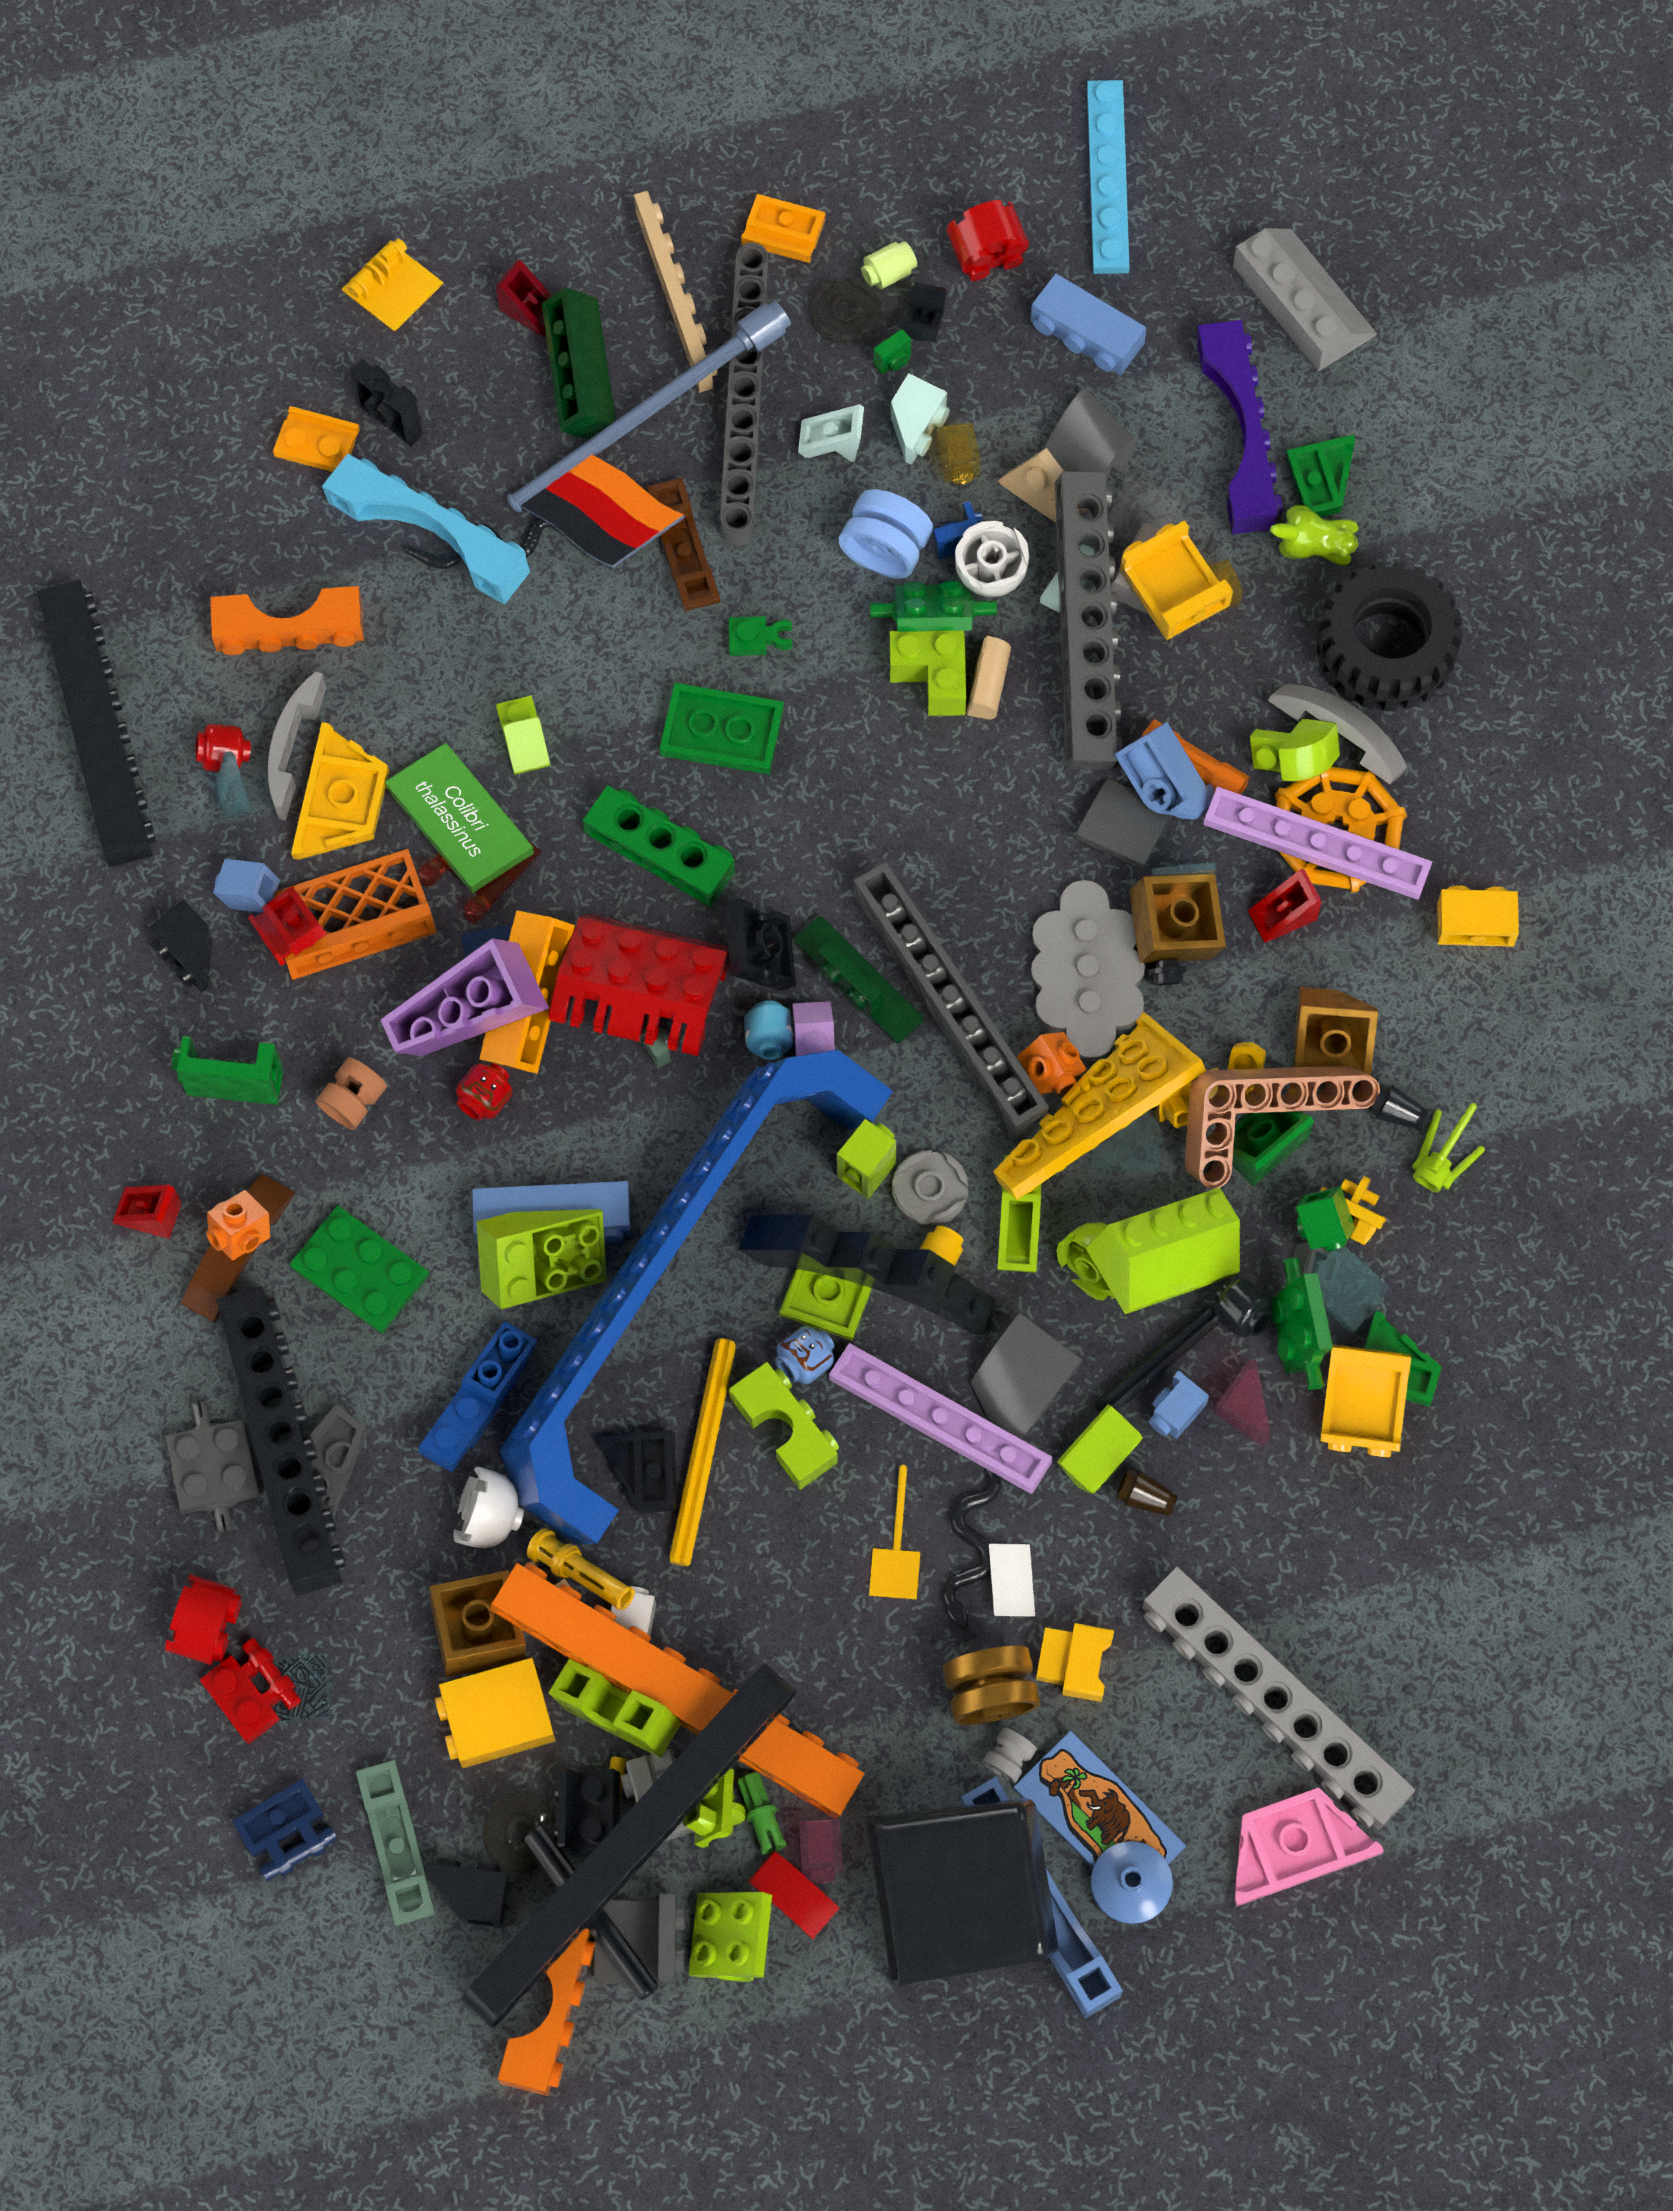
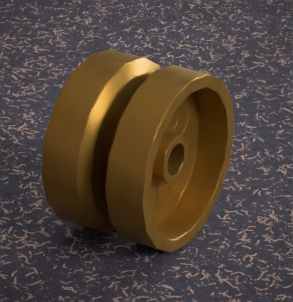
M994 1647L962 1655L943 1665L947 1689L959 1692L950 1701L954 1724L961 1726L980 1725L1010 1719L1031 1712L1040 1706L1036 1683L1023 1679L1032 1672L1033 1668L1027 1647Z

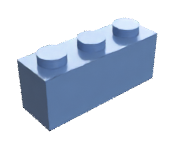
M1055 273L1031 307V322H1033L1034 327L1040 333L1047 336L1053 334L1061 339L1070 351L1076 354L1081 352L1093 359L1100 369L1106 372H1111L1112 370L1122 375L1145 344L1147 327Z

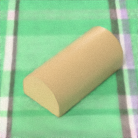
M987 636L983 640L966 709L968 716L989 720L997 716L1011 652V646L1004 640Z

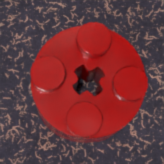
M1001 200L988 201L974 206L963 212L965 219L956 225L955 220H953L946 229L961 269L965 274L969 275L971 281L987 277L990 274L989 269L1001 265L1004 270L1018 267L1023 263L1022 255L1029 247L1027 236L1013 203L1008 201L1007 206H1003Z
M190 1574L188 1582L193 1587L184 1586L169 1628V1630L174 1631L172 1639H175V1641L166 1640L165 1651L208 1665H212L214 1660L223 1662L230 1641L228 1639L229 1634L224 1632L227 1623L236 1624L242 1607V1596L236 1594L237 1588Z

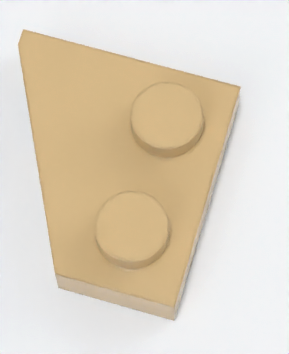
M1045 448L1007 472L998 481L1003 487L1056 523L1055 482L1063 469L1048 449ZM1083 507L1077 508L1079 515L1088 510Z

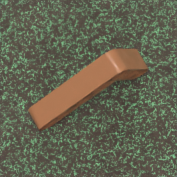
M1355 1066L1207 1070L1192 1080L1190 1085L1185 1169L1190 1176L1207 1188H1221L1228 1182L1232 1172L1236 1113L1364 1109L1375 1103L1380 1093L1379 1083L1375 1078ZM1360 1081L1359 1089L1352 1094L1353 1086ZM1325 1082L1324 1090L1317 1095V1088ZM1290 1083L1287 1093L1281 1096L1282 1088ZM1254 1084L1253 1092L1245 1098V1091L1250 1085ZM1218 1085L1216 1095L1209 1099V1092ZM1215 1123L1216 1126L1213 1133L1206 1136L1208 1127ZM1213 1161L1212 1168L1203 1174L1206 1164Z

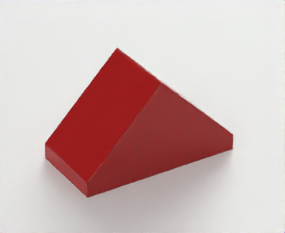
M1300 869L1250 908L1248 913L1264 943L1316 921L1322 901L1306 871Z
M168 1184L125 1187L112 1223L170 1239L182 1203L175 1188Z

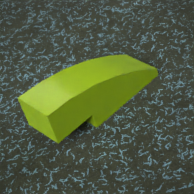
M1042 1183L1018 1200L1002 1186L997 1270L1036 1273Z

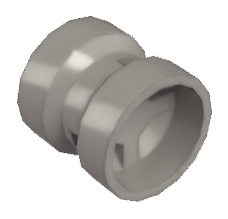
M1003 1727L997 1736L999 1747L988 1751L982 1760V1764L1007 1782L1016 1784L1022 1774V1761L1031 1760L1037 1748L1022 1735Z

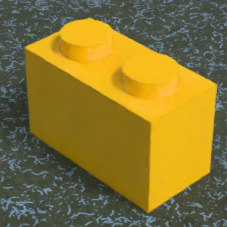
M1452 886L1441 890L1437 902L1438 945L1514 947L1519 934L1518 891H1508L1504 887L1470 890L1466 886Z

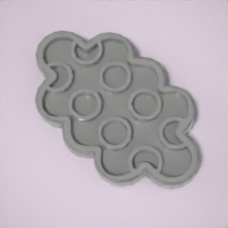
M1081 880L1073 882L1066 887L1061 895L1060 911L1047 912L1039 917L1034 924L1032 942L1039 954L1032 962L1031 978L1036 987L1041 990L1035 1005L1037 1019L1044 1027L1051 1031L1066 1032L1070 1043L1079 1051L1080 1059L1093 1062L1101 1060L1110 1054L1114 1048L1116 1030L1131 1028L1142 1014L1144 1000L1137 986L1143 979L1145 964L1139 963L1138 952L1135 951L1137 943L1133 916L1124 910L1110 909L1109 899L1105 890L1093 881Z

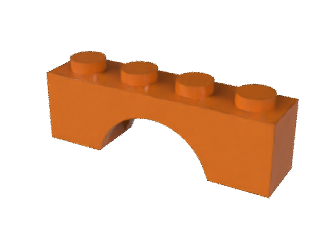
M359 586L323 588L315 603L307 611L291 618H275L262 613L253 605L248 594L210 597L212 639L216 652L222 651L227 655H239L246 649H260L263 652L271 653L277 652L281 647L297 646L299 649L310 650L318 647V644L333 643L339 647H349L354 645L356 641H364L363 606Z
M585 1929L545 1973L550 1979L553 1989V2001L550 2012L544 2022L533 2032L521 2037L508 2039L498 2076L500 2084L545 2096L549 2095L551 2087L558 2088L564 2068V2063L558 2062L561 2046L569 2047L575 2023L568 2021L572 2005L580 2006L585 1989V1982L579 1981L583 1965L590 1967L595 1952L596 1942L590 1941L591 1933L589 1929Z

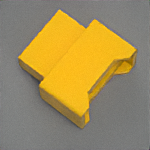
M1074 1623L1073 1632L1045 1628L1036 1680L1063 1685L1062 1695L1102 1702L1105 1686L1099 1679L1098 1674L1102 1652L1111 1646L1114 1630Z

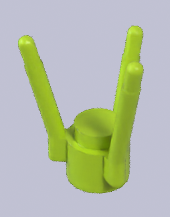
M1476 1103L1469 1105L1440 1152H1432L1428 1156L1442 1115L1441 1110H1435L1419 1156L1412 1166V1169L1415 1170L1412 1176L1417 1183L1436 1193L1442 1187L1448 1190L1454 1180L1485 1151L1483 1146L1477 1147L1450 1171L1449 1168L1452 1163L1446 1157L1477 1109Z

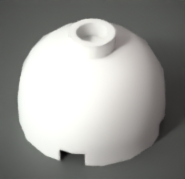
M980 522L969 527L957 544L955 550L957 574L964 586L975 594L985 597L1003 596L1015 590L1025 577L1029 564L1028 544L1018 530L1014 528L1013 531L1009 527L1003 526V522Z
M476 1467L474 1471L478 1478L469 1476L457 1514L462 1512V1520H464L462 1531L454 1529L453 1536L456 1543L485 1549L497 1546L507 1538L511 1530L517 1531L519 1529L524 1509L518 1507V1493L514 1484L507 1477L495 1471Z

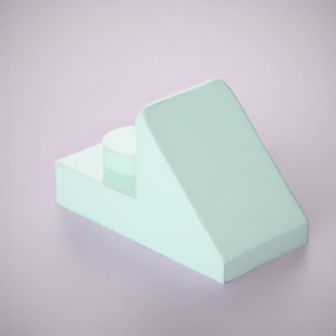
M859 404L803 419L801 422L798 453L805 458H811L836 451L850 462L855 461L861 439L864 407Z

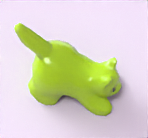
M1295 505L1291 507L1286 513L1288 519L1286 524L1280 523L1272 525L1270 528L1272 534L1283 538V541L1279 544L1281 554L1292 560L1304 559L1315 555L1332 563L1346 566L1351 562L1349 554L1355 552L1358 548V539L1354 535L1359 528L1356 521L1349 519H1322L1307 506Z

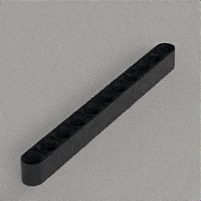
M767 1664L761 1666L472 1983L461 2000L490 2028L497 2026L787 1707L797 1691Z

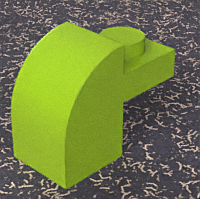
M1301 719L1291 733L1255 729L1250 735L1253 769L1281 772L1282 781H1300L1319 776L1326 772L1340 756L1337 723Z

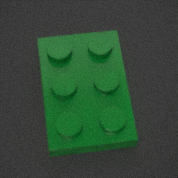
M674 683L659 749L660 756L770 775L784 712V702Z
M338 1205L289 1264L293 1271L381 1335L430 1275L428 1270Z

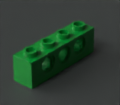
M607 785L583 819L584 833L711 908L735 874V862L732 854L720 845L714 844L712 847L702 841L700 835L687 826L680 828L673 824L661 810L654 807L648 809L637 803L638 800L630 792L624 789L617 791ZM627 821H634L639 824L633 830L621 828V825ZM661 839L670 842V845L663 849L652 846L655 841ZM690 858H697L702 861L697 867L684 865V862Z

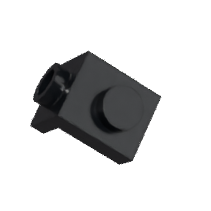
M918 282L912 283L908 306L901 323V329L909 337L917 341L936 342L944 316L946 288Z

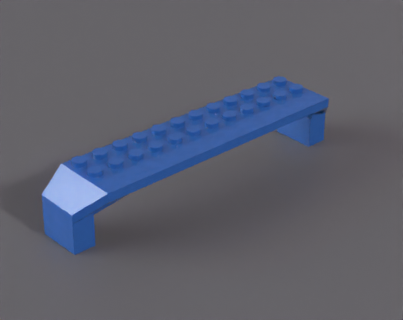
M839 1050L785 1058L775 1063L769 1062L765 1067H757L749 1074L500 1448L499 1453L509 1480L514 1484L518 1493V1504L576 1545L598 1543L619 1510L574 1478L564 1421L774 1105L806 1099L847 1130L859 1127L864 1119L872 1123L893 1090Z

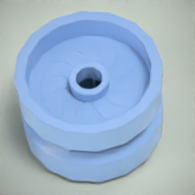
M878 489L865 490L860 494L852 510L853 518L846 522L839 536V545L850 559L864 568L889 578H907L912 574L919 560V551L926 546L933 532V523L924 511L904 497Z

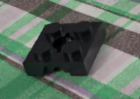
M361 359L350 370L357 405L376 420L382 419L380 421L385 427L389 426V429L397 437L411 447L423 435L416 396L404 386L399 388L392 383L389 375L377 365L372 367Z
M740 898L726 903L730 975L778 991L795 987L790 915L778 911L760 913V910L753 908L752 902Z

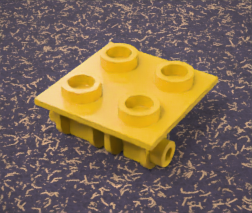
M398 238L395 241L390 240L342 288L345 294L394 332L443 285L440 279L405 253L407 246Z

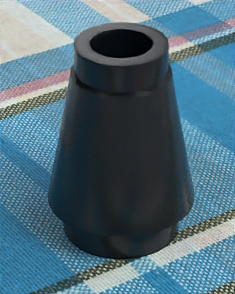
M1380 1084V1093L1375 1103L1368 1108V1112L1375 1114V1119L1420 1130L1429 1110L1422 1107L1421 1104L1391 1084L1388 1087Z

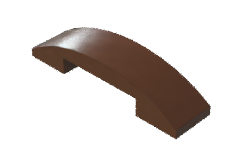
M683 478L647 486L648 493L658 502L685 515L684 519L660 535L671 575L684 611L720 603V596L712 570L709 568Z
M263 1174L247 1190L269 1212L270 1227L272 1224H277L295 1195V1191ZM210 1244L189 1283L181 1305L215 1323L220 1315L216 1299L233 1294L235 1291L233 1286L256 1249L232 1261L222 1250L217 1251Z

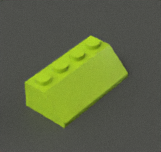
M1219 1187L1109 1224L1086 1247V1250L1123 1312L1128 1314L1238 1274L1240 1272V1219Z

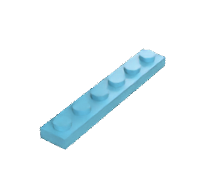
M1123 80L1087 81L1093 274L1129 273Z

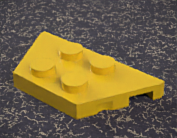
M322 722L291 851L292 858L296 860L373 840L386 788L385 781H387L389 775L388 765L374 755L371 756L365 753L363 748L354 741H348L339 735L328 723Z

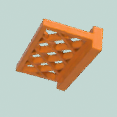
M405 849L293 885L308 907L323 912L318 920L322 928H324L331 916L346 923L342 930L333 933L325 931L326 935L316 941L313 946L303 950L296 956L291 953L285 960L291 978L294 980L436 934L437 931L432 913L426 901L409 850ZM405 862L407 871L400 882L384 876L390 866ZM363 875L372 880L364 894L348 888L353 878ZM410 880L412 882L413 887L408 885ZM379 884L395 889L387 903L372 897ZM290 887L276 891L274 898L279 896L281 893H283ZM327 887L336 891L328 905L313 900L318 889ZM403 893L416 897L419 905L407 909L395 906ZM344 895L359 901L351 915L336 909ZM367 904L382 910L378 918L370 921H365L359 917Z

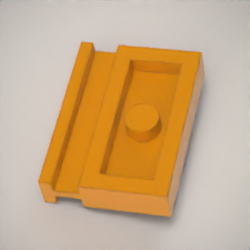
M757 194L746 223V229L741 237L742 245L758 243L767 252L810 263L813 250L816 248L825 222V212Z
M292 406L289 407L288 417L284 420L273 449L274 457L334 472L347 454L351 455L356 437L360 431L359 424Z

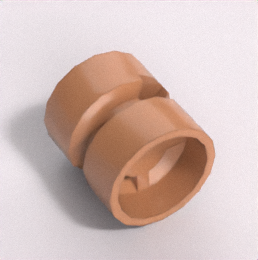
M348 1057L334 1075L337 1082L328 1083L315 1102L329 1117L346 1128L355 1130L368 1113L366 1105H374L387 1088V1085L368 1066L354 1058ZM350 1088L358 1092V1094H354L352 1091H350Z

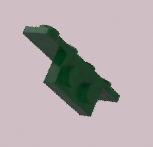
M822 916L815 919L795 937V944L819 967L818 969L822 976L830 984H836L845 993L848 1002L858 1011L862 1010L894 1043H901L923 1023V1016Z

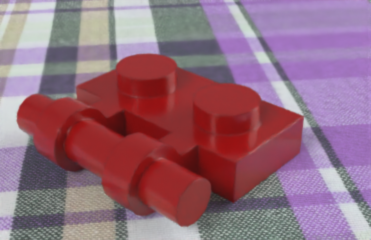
M255 1638L248 1640L242 1646V1649L249 1657L248 1662L243 1666H240L231 1655L200 1679V1682L248 1745L281 1720L272 1708L277 1702L281 1700L288 1710L295 1708L301 1702L300 1697L294 1691L295 1684L288 1675L283 1676L273 1663L274 1656L268 1648H262ZM259 1672L270 1685V1688L263 1694L251 1681Z

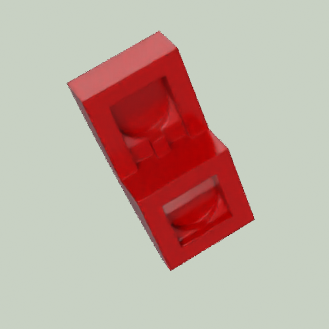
M773 1851L747 1881L757 1892L772 1895L771 1905L780 1910L811 1939L815 1938L839 1910V1907L776 1851Z

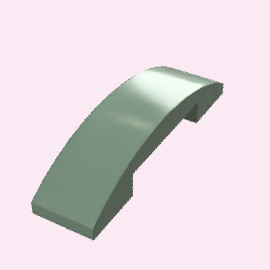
M392 1760L356 1771L395 1926L435 1915L424 1871L425 1868L396 1761Z

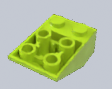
M601 1209L510 1212L476 1221L481 1292L500 1309L607 1281L603 1211Z

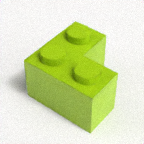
M964 630L890 631V683L927 682L928 716L965 715Z

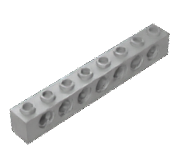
M1178 1567L1144 1600L1142 1609L1146 1613L1143 1617L1147 1623L1160 1633L1165 1629L1175 1639L1173 1646L1183 1657L1188 1660L1194 1657L1205 1667L1202 1670L1204 1676L1217 1688L1224 1685L1235 1696L1232 1698V1701L1244 1714L1249 1716L1253 1712L1264 1723L1261 1728L1271 1740L1277 1744L1281 1741L1286 1743L1294 1751L1291 1757L1302 1769L1307 1772L1313 1769L1324 1779L1321 1785L1326 1792L1336 1800L1343 1797L1354 1808L1351 1811L1354 1818L1364 1827L1369 1829L1373 1825L1379 1831L1411 1798L1415 1789ZM1181 1610H1189L1196 1616L1197 1622L1192 1626H1183L1178 1623L1175 1614ZM1212 1637L1219 1638L1225 1643L1226 1650L1221 1654H1213L1206 1649L1204 1642ZM1239 1665H1247L1254 1670L1256 1678L1250 1682H1243L1236 1677L1234 1669ZM1268 1693L1281 1695L1285 1701V1707L1280 1710L1270 1709L1264 1702V1696ZM1301 1720L1311 1723L1314 1727L1315 1735L1310 1738L1300 1737L1294 1730V1723ZM1330 1748L1339 1750L1344 1756V1764L1340 1766L1328 1764L1324 1758V1751ZM1360 1776L1369 1778L1374 1784V1792L1368 1795L1359 1793L1355 1789L1354 1779Z

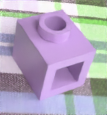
M831 1001L793 1004L796 1056L835 1050Z

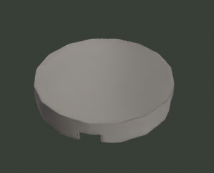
M922 1150L909 1155L898 1165L892 1180V1197L897 1209L908 1220L922 1226H938L951 1221L963 1210L968 1198V1178L963 1166L951 1155L943 1152L942 1154L932 1152V1150Z

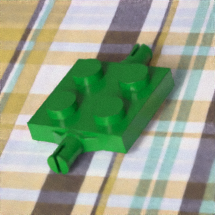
M946 581L936 585H925L921 582L895 585L896 597L892 603H870L871 619L893 618L897 623V632L972 630V620L975 616H997L996 600L974 601L970 596V590L964 584L957 581Z
M1289 1258L1282 1261L1287 1280L1284 1290L1271 1299L1272 1321L1276 1325L1279 1340L1277 1347L1278 1355L1283 1361L1285 1374L1305 1370L1308 1390H1316L1325 1386L1320 1364L1324 1355L1333 1349L1318 1273L1303 1274L1301 1276L1299 1259Z

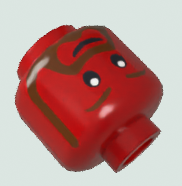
M480 1063L475 1064L456 1086L457 1106L467 1116L476 1121H481L483 1118H495L513 1095L512 1087L508 1082L510 1075L504 1068L495 1063H491L490 1066Z

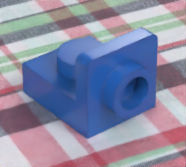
M970 501L963 503L964 521L949 522L940 528L933 529L934 544L939 559L954 556L957 544L963 538V533L969 527L984 522L980 511L974 513Z

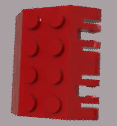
M592 914L580 916L557 975L549 1011V1021L566 1024L572 999L575 997L570 1026L579 1028L584 1019L587 999L599 1002L593 1020L594 1032H603L609 1008L612 1006L607 1035L640 1042L648 1014L650 1016L645 1035V1044L653 1046L659 1035L661 1017L673 1019L671 1032L667 1040L668 1049L678 1050L685 1023L687 1027L682 1045V1053L699 1056L705 1039L706 1019L719 981H725L730 966L728 947Z

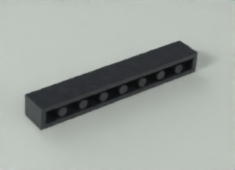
M81 580L38 590L37 594L104 857L109 867L151 857L153 854L150 844L157 842L151 820L144 822L142 810L148 809L143 788H135L133 777L140 776L134 754L127 755L124 744L131 743L126 722H118L116 711L123 710L117 688L110 690L108 679L113 678L114 673L109 656L102 657L99 647L106 645L100 623L94 625L91 614L98 613L92 591L85 593Z

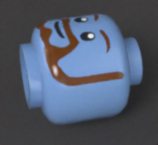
M809 1326L799 1327L778 1344L775 1364L777 1368H780L785 1373L791 1383L809 1384L833 1365L832 1349L834 1348V1343L830 1336L821 1329L816 1331Z

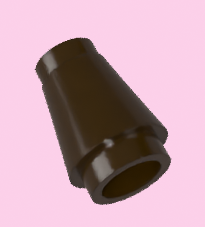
M1128 1469L1116 1493V1498L1123 1501V1506L1163 1514L1168 1517L1178 1497L1177 1494L1172 1493L1140 1469L1137 1472Z

